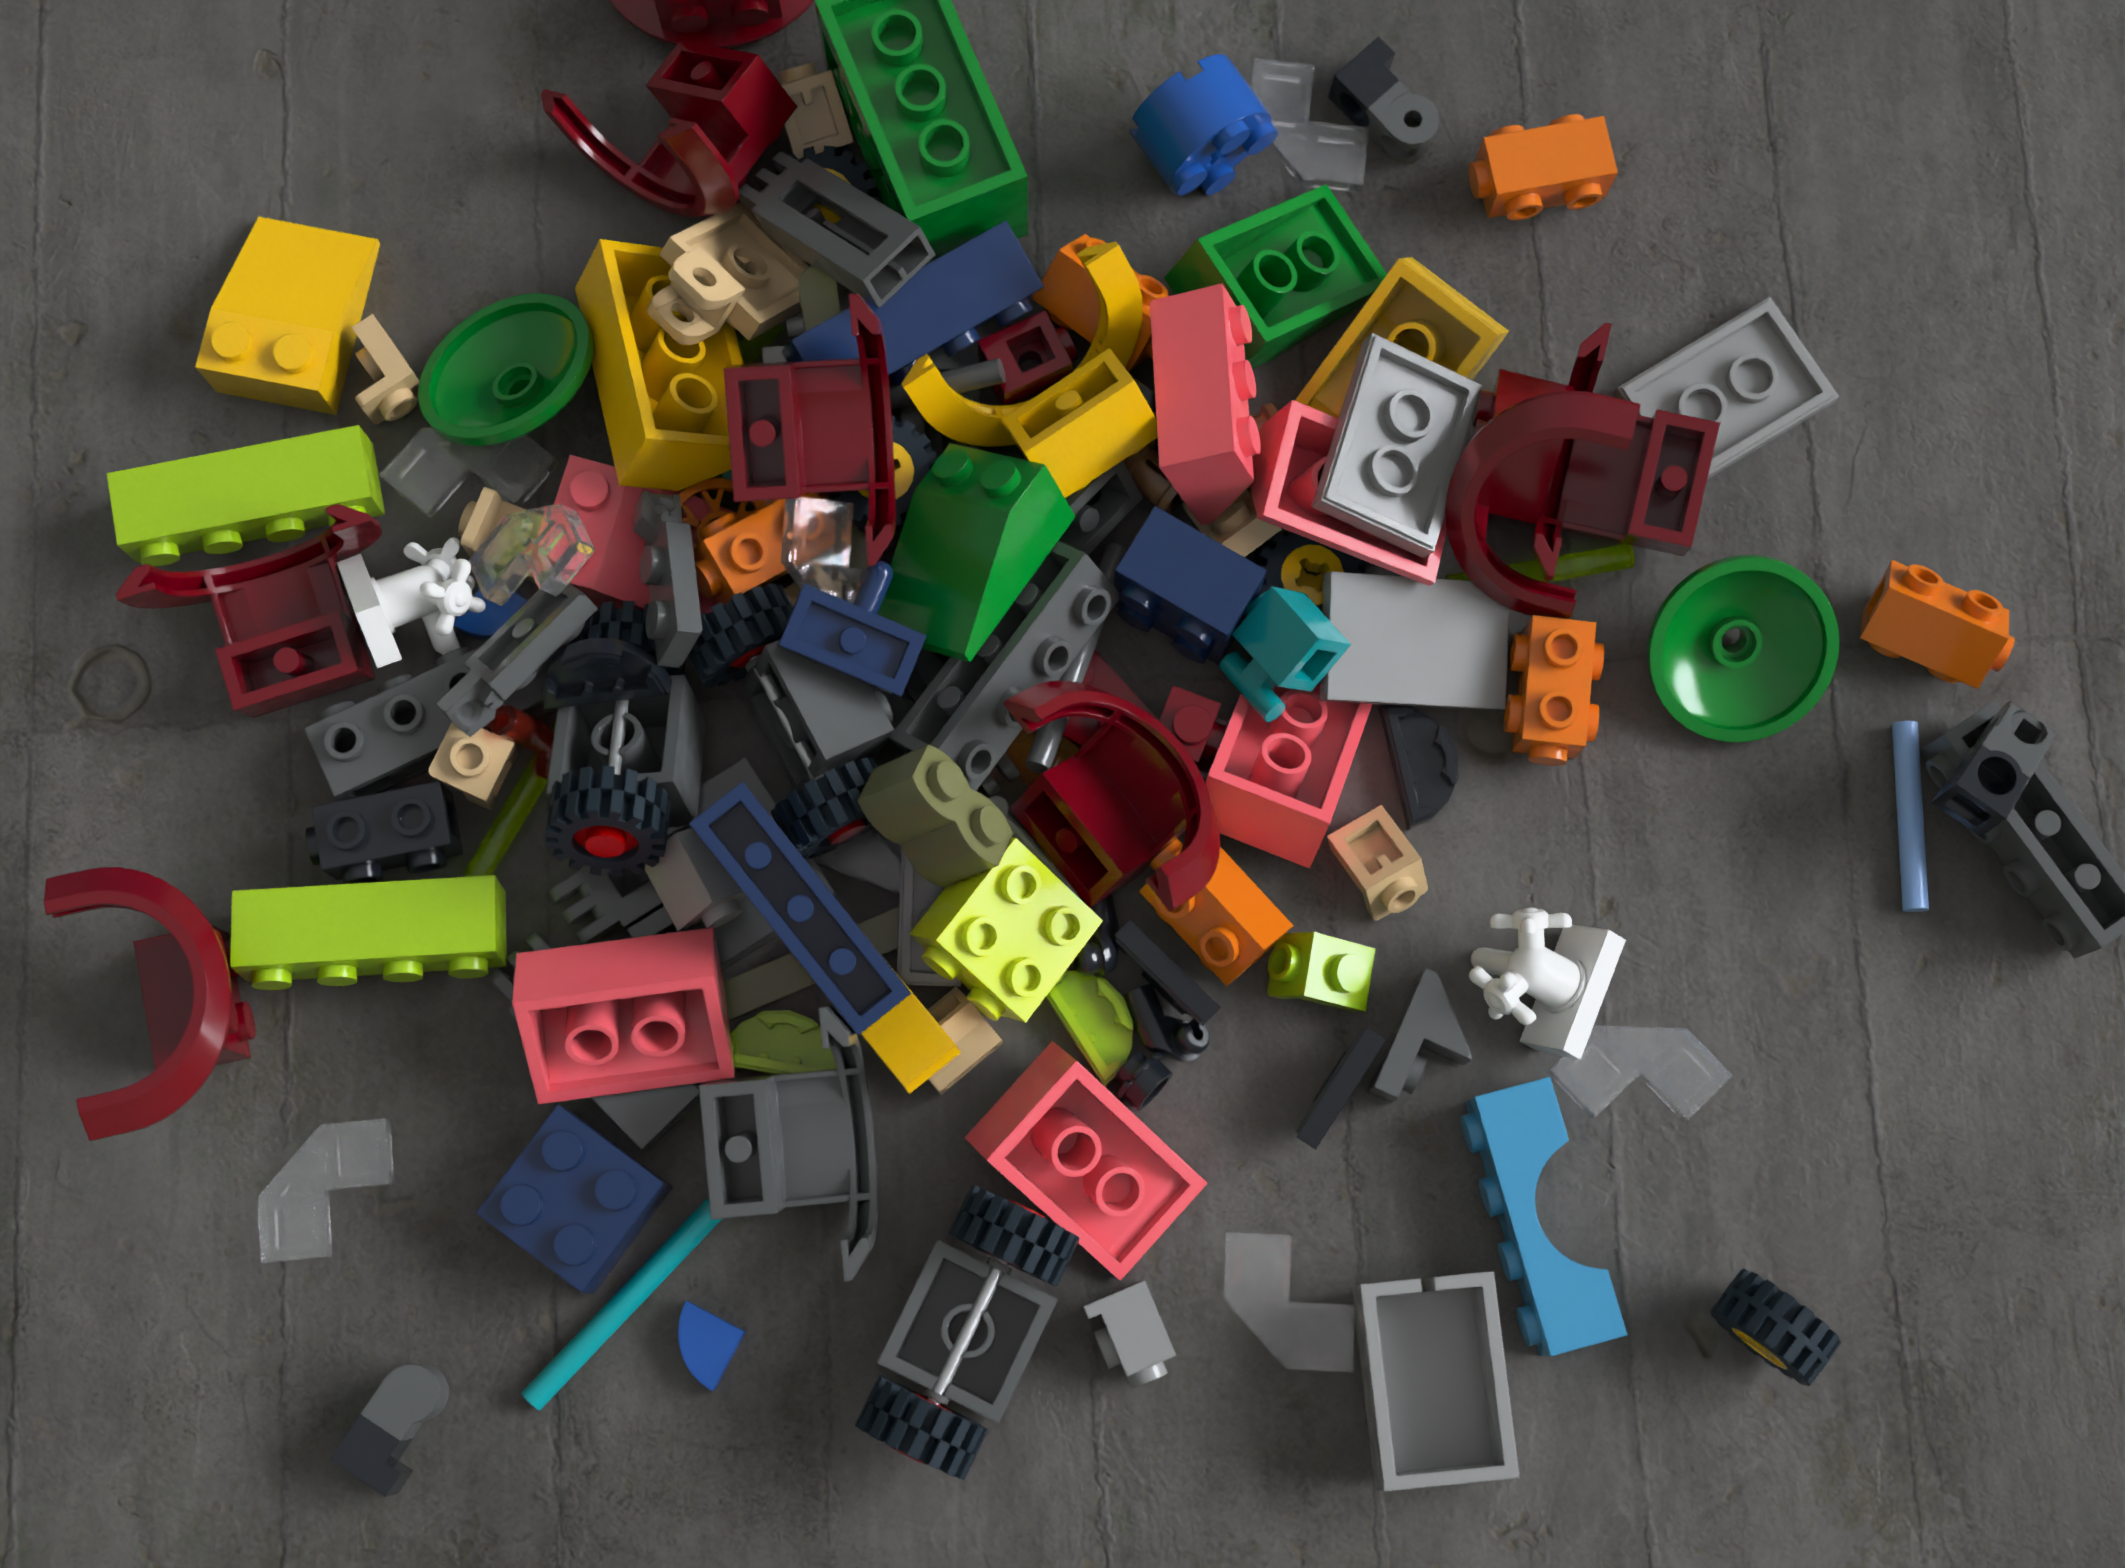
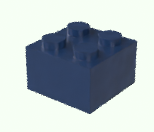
M1154 506L1115 570L1114 587L1120 593V599L1115 604V606L1119 607L1117 614L1125 622L1141 631L1149 632L1153 627L1174 639L1171 643L1173 648L1194 662L1203 664L1206 659H1209L1215 664L1220 665L1236 639L1232 635L1233 632L1246 618L1245 613L1250 603L1259 596L1267 570Z
M557 1105L476 1214L581 1293L594 1294L670 1193L673 1186L572 1111Z

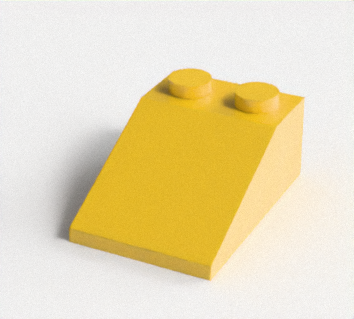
M258 216L210 309L195 368L212 388L219 393L337 415L357 337L352 327L361 321L380 247L379 240Z
M1413 257L1400 258L1295 401L1339 419L1362 342L1372 333L1473 380L1509 331Z

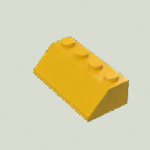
M599 239L575 287L579 309L593 332L594 353L592 367L619 486L680 491L731 470L724 368L730 365L743 364L735 329L725 321L718 333L699 343L692 345L678 343L647 313V307L654 295L672 282L668 277V272L672 266L659 255L663 247ZM671 311L678 320L689 322L683 314Z

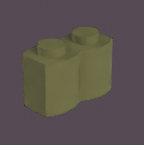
M931 745L921 747L874 768L858 798V803L864 815L873 827L887 839L901 844L906 857L917 872L932 884L942 888L999 866L1013 835L1002 811L987 797L971 790L960 767L948 755Z

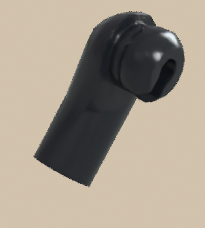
M1112 894L1090 907L1103 922L1073 960L1077 972L1081 975L1090 976L1098 972L1100 976H1105L1117 966L1119 947L1115 942L1116 937L1114 934L1120 929Z
M1152 984L1138 987L1123 995L1141 1043L1148 1051L1152 1053L1160 1052L1164 1057L1184 1062L1195 1060L1207 1049L1210 1042V1034L1205 1025L1197 1026L1193 1020L1187 1022L1165 1015Z

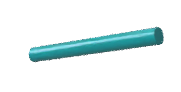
M708 1198L698 1206L521 1392L522 1396L534 1408L540 1411L722 1220H711Z

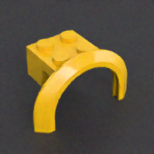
M1117 242L1089 246L1077 253L1095 286L1099 303V319L1093 342L1079 366L1072 373L1029 401L1003 406L986 405L971 401L955 392L946 383L928 354H925L916 360L901 384L925 420L938 432L961 443L985 447L1016 444L1027 461L1045 464L1065 498L1085 488L1092 480L1127 457L1138 453L1144 446L1158 438L1157 419L1135 380L1125 369L1140 334L1143 303L1139 282Z

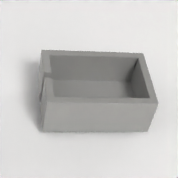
M1494 1271L1423 1279L1425 1292H1422L1421 1278L1352 1286L1375 1488L1382 1491H1394L1520 1478Z

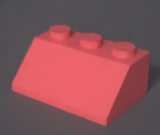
M1223 283L1150 301L1159 468L1200 525L1213 523L1254 482L1252 456L1260 454L1261 450L1258 428L1254 418L1249 416L1248 399L1256 397L1254 373L1249 361L1245 360L1244 344L1252 342L1251 323L1245 306L1235 305Z
M1292 400L1262 424L1259 434L1261 450L1260 454L1253 457L1254 482L1249 486L1258 519L1430 586L1435 583L1447 534L1446 515L1443 519L1434 552L1422 558L1312 508L1338 418Z
M714 927L516 954L512 1005L538 1104L734 1078V1062L725 984Z

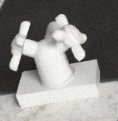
M449 538L443 548H435L429 552L418 543H408L403 550L404 554L409 559L420 563L421 566L375 580L374 577L370 578L361 554L337 562L355 615L377 669L402 660L392 634L396 632L395 628L422 618L433 648L444 655L452 650L461 648L453 629L455 616H461L468 610L475 613H481L485 610V602L481 598L472 596L475 580L469 575L471 571L470 562L466 559L457 560L455 556L461 547L458 538Z
M1530 907L1517 910L1512 915L1494 914L1490 918V928L1518 929V948L1511 952L1482 947L1474 950L1471 954V963L1474 968L1469 972V978L1474 984L1483 989L1484 999L1489 1006V1016L1492 1019H1500L1503 1015L1512 1013L1521 1024L1526 1025L1519 1042L1539 1052L1581 1060L1626 940L1607 929L1572 925V919L1567 913L1548 914L1543 909ZM1544 928H1563L1554 951L1545 947ZM1489 974L1498 975L1500 978L1493 979ZM1524 993L1536 999L1532 1010L1519 1000Z

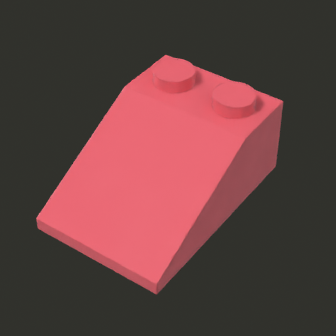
M570 455L532 574L541 587L553 575L555 577L560 576L583 592L596 607L601 608V603L612 601L616 609H622L623 601H635L634 609L643 611L645 605L650 604L649 585L643 584L640 579V561L646 541L633 530L635 505L642 491L671 496L673 494L678 495L682 491L619 486L615 466ZM692 496L685 501L689 510L699 521L710 514L703 499ZM720 506L719 511L733 512L736 515V512ZM691 528L692 543H694L693 537L695 531L693 528ZM698 593L701 614L710 613L712 611L711 607L717 604L715 599H708L703 594Z
M1320 682L1312 692L1278 687L1276 684L1272 690L1285 704V710L1277 719L1266 722L1246 698L1240 694L1205 782L1217 817L1219 833L1310 869L1332 820L1373 704L1320 701Z
M1053 1041L1050 1042L964 1137L992 1166L1055 1223L1080 1237L1078 1243L1120 1281L1208 1184L1077 1060Z

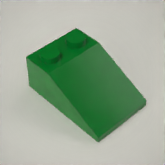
M1325 184L1198 238L1167 273L1164 279L1175 295L1223 283L1235 305H1244L1248 312L1252 328V342L1244 344L1245 360H1248L1252 369L1277 358L1365 304L1387 273L1334 194Z
M950 443L914 490L890 566L893 571V577L878 615L927 635L922 649L970 663L1076 517L1045 464Z

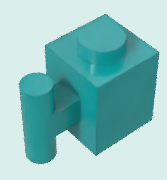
M1271 586L1267 592L1260 594L1250 603L1245 613L1246 618L1232 634L1253 659L1248 663L1238 651L1228 654L1221 661L1219 669L1266 722H1271L1277 719L1285 710V704L1272 690L1276 684L1278 687L1312 692L1351 646V643L1305 593Z

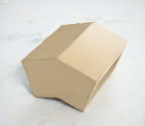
M957 986L928 1009V1012L961 1052L928 1079L940 1095L945 1093L1003 1044L999 1035L984 1019L974 1004L966 999L964 993Z

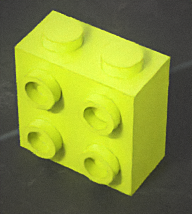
M1011 837L999 866L946 886L909 935L926 949L921 958L931 969L950 981L956 977L970 990L966 999L971 1001L980 1013L993 1021H998L1003 1016L1026 1023L1103 920L1017 838Z

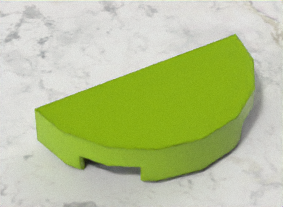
M1066 970L1045 998L1098 1081L1106 1087L1114 1080L1115 1075L1126 1063L1131 1052L1132 1017L1124 997L1106 979L1094 975L1084 976L1077 971Z
M790 1010L762 1011L756 1014L757 1016L741 1022L730 1034L734 1068L774 1075L837 1068L831 1049H822L820 1026L813 1019Z

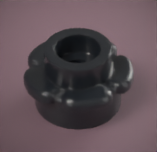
M1139 1051L1121 1067L1114 1077V1081L1121 1086L1116 1094L1120 1102L1126 1100L1137 1111H1140L1160 1093L1173 1075V1072L1161 1062L1163 1054L1155 1052L1151 1057L1147 1058Z

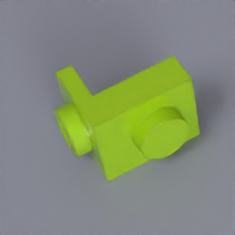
M1317 932L1286 933L1275 943L1269 957L1268 972L1270 976L1267 994L1279 999H1303L1349 1012H1366L1375 948Z

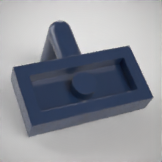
M877 561L875 566H868L862 571L860 575L861 586L853 604L804 583L777 646L899 698L902 697L927 635L878 615V611L891 583L893 571L886 562Z

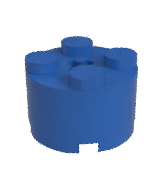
M1223 54L1211 55L1197 61L1203 71L1188 80L1185 79L1180 71L1168 78L1142 102L1132 118L1138 129L1129 128L1130 135L1171 192L1179 196L1202 188L1207 196L1219 192L1235 178L1236 172L1233 167L1246 156L1255 155L1267 148L1278 135V131L1272 124L1270 113L1229 57Z

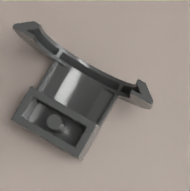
M823 1006L819 1008L822 1049H831L836 1069L709 1081L699 1085L710 1213L712 1220L776 1214L785 1207L850 1201L848 1229L846 1235L840 1241L844 1281H851L873 1248L877 1233L878 1183L873 1115L867 1072L858 1036L832 1006Z

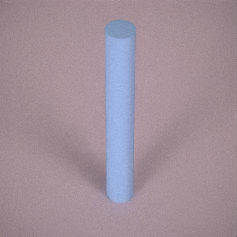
M1898 721L1892 723L1902 910L1904 912H1923L1929 910L1918 722Z

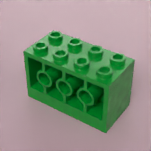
M814 0L826 70H832L845 115L866 165L870 170L871 177L875 179L882 203L920 226L936 254L925 265L1004 221L1008 222L1017 239L1027 236L1028 176L952 0Z

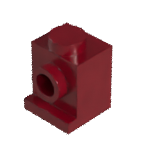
M1045 310L978 341L979 363L1000 358L1002 361L1006 381L1005 383L991 386L1000 406L1018 404L1033 399L1072 373V362L1078 359L1075 346L1065 327L1060 326L1055 329ZM1026 360H1035L1040 363L1039 366L1026 372H1022L1019 368L1021 363Z
M1172 686L1159 722L1185 747L1206 782L1229 722L1217 717L1221 703Z

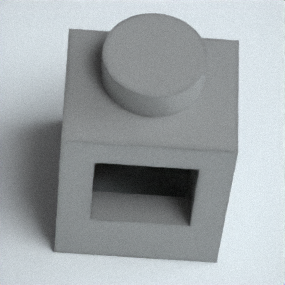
M1146 1281L1083 1306L1087 1319L1100 1314L1105 1327L1093 1332L1108 1369L1119 1364L1121 1365L1131 1389L1168 1373L1163 1361L1175 1357L1176 1353Z

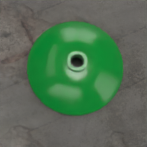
M530 293L517 295L482 308L449 332L429 357L423 369L418 387V401L424 418L434 431L444 439L467 446L502 444L536 431L555 418L572 401L582 386L590 369L594 353V337L591 327L581 311L573 303L551 294Z
M1759 555L1732 556L1714 561L1684 578L1666 597L1653 620L1647 642V667L1653 689L1667 711L1679 723L1696 734L1725 742H1748L1767 738L1789 728L1803 718L1826 691L1834 674L1839 653L1837 620L1828 598L1819 586L1791 564L1779 559ZM1731 629H1739L1740 635L1738 640L1733 645L1722 646L1723 635Z

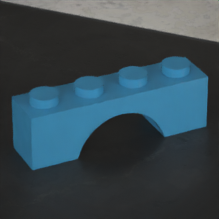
M1546 1077L1494 1091L1466 1101L1468 1114L1460 1116L1461 1128L1470 1153L1480 1152L1487 1177L1479 1179V1189L1489 1217H1499L1505 1238L1504 1242L1497 1244L1499 1259L1509 1282L1517 1280L1524 1306L1516 1308V1314L1526 1345L1528 1347L1536 1345L1539 1356H1554L1627 1336L1609 1271L1578 1264L1561 1254L1545 1236L1537 1217L1535 1192L1539 1175L1548 1159L1569 1141L1551 1078Z

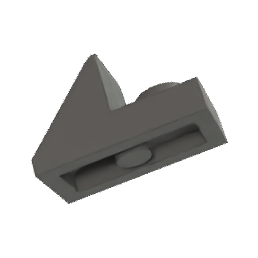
M1427 968L1416 977L1367 1093L1389 1103L1398 1099L1402 1090L1409 1094H1412L1427 1062V1058L1418 1055L1420 1047L1460 1065H1465L1472 1060L1471 1052L1439 975Z

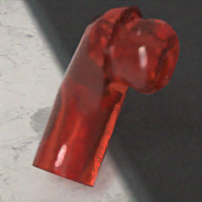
M502 705L496 708L495 719L489 723L491 731L537 754L532 765L533 772L536 776L548 780L555 732L536 717L511 705Z

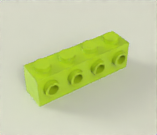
M360 425L106 473L117 546L137 563L141 562L143 565H169L180 560V554L204 550V552L209 554L231 553L243 547L242 542L267 538V540L272 542L297 540L305 536V530L324 526L331 527L336 520L327 514L326 507L336 504L369 514L372 517L385 515L374 445Z
M495 875L232 891L230 967L246 982H251V987L255 989L282 990L290 988L292 980L317 978V983L325 986H348L357 983V976L383 974V979L386 981L413 982L421 980L423 972L448 970L450 976L456 978H479L488 975V968L507 967L506 891Z

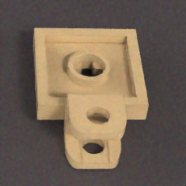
M740 202L734 205L729 212L713 215L669 237L659 255L672 266L668 272V277L672 282L669 286L658 291L647 307V313L675 341L683 345L699 343L718 333L725 321L750 341L787 320V318H791L801 312L798 279L801 273L809 266L800 257L770 239L753 212ZM671 311L683 314L689 322L678 320Z

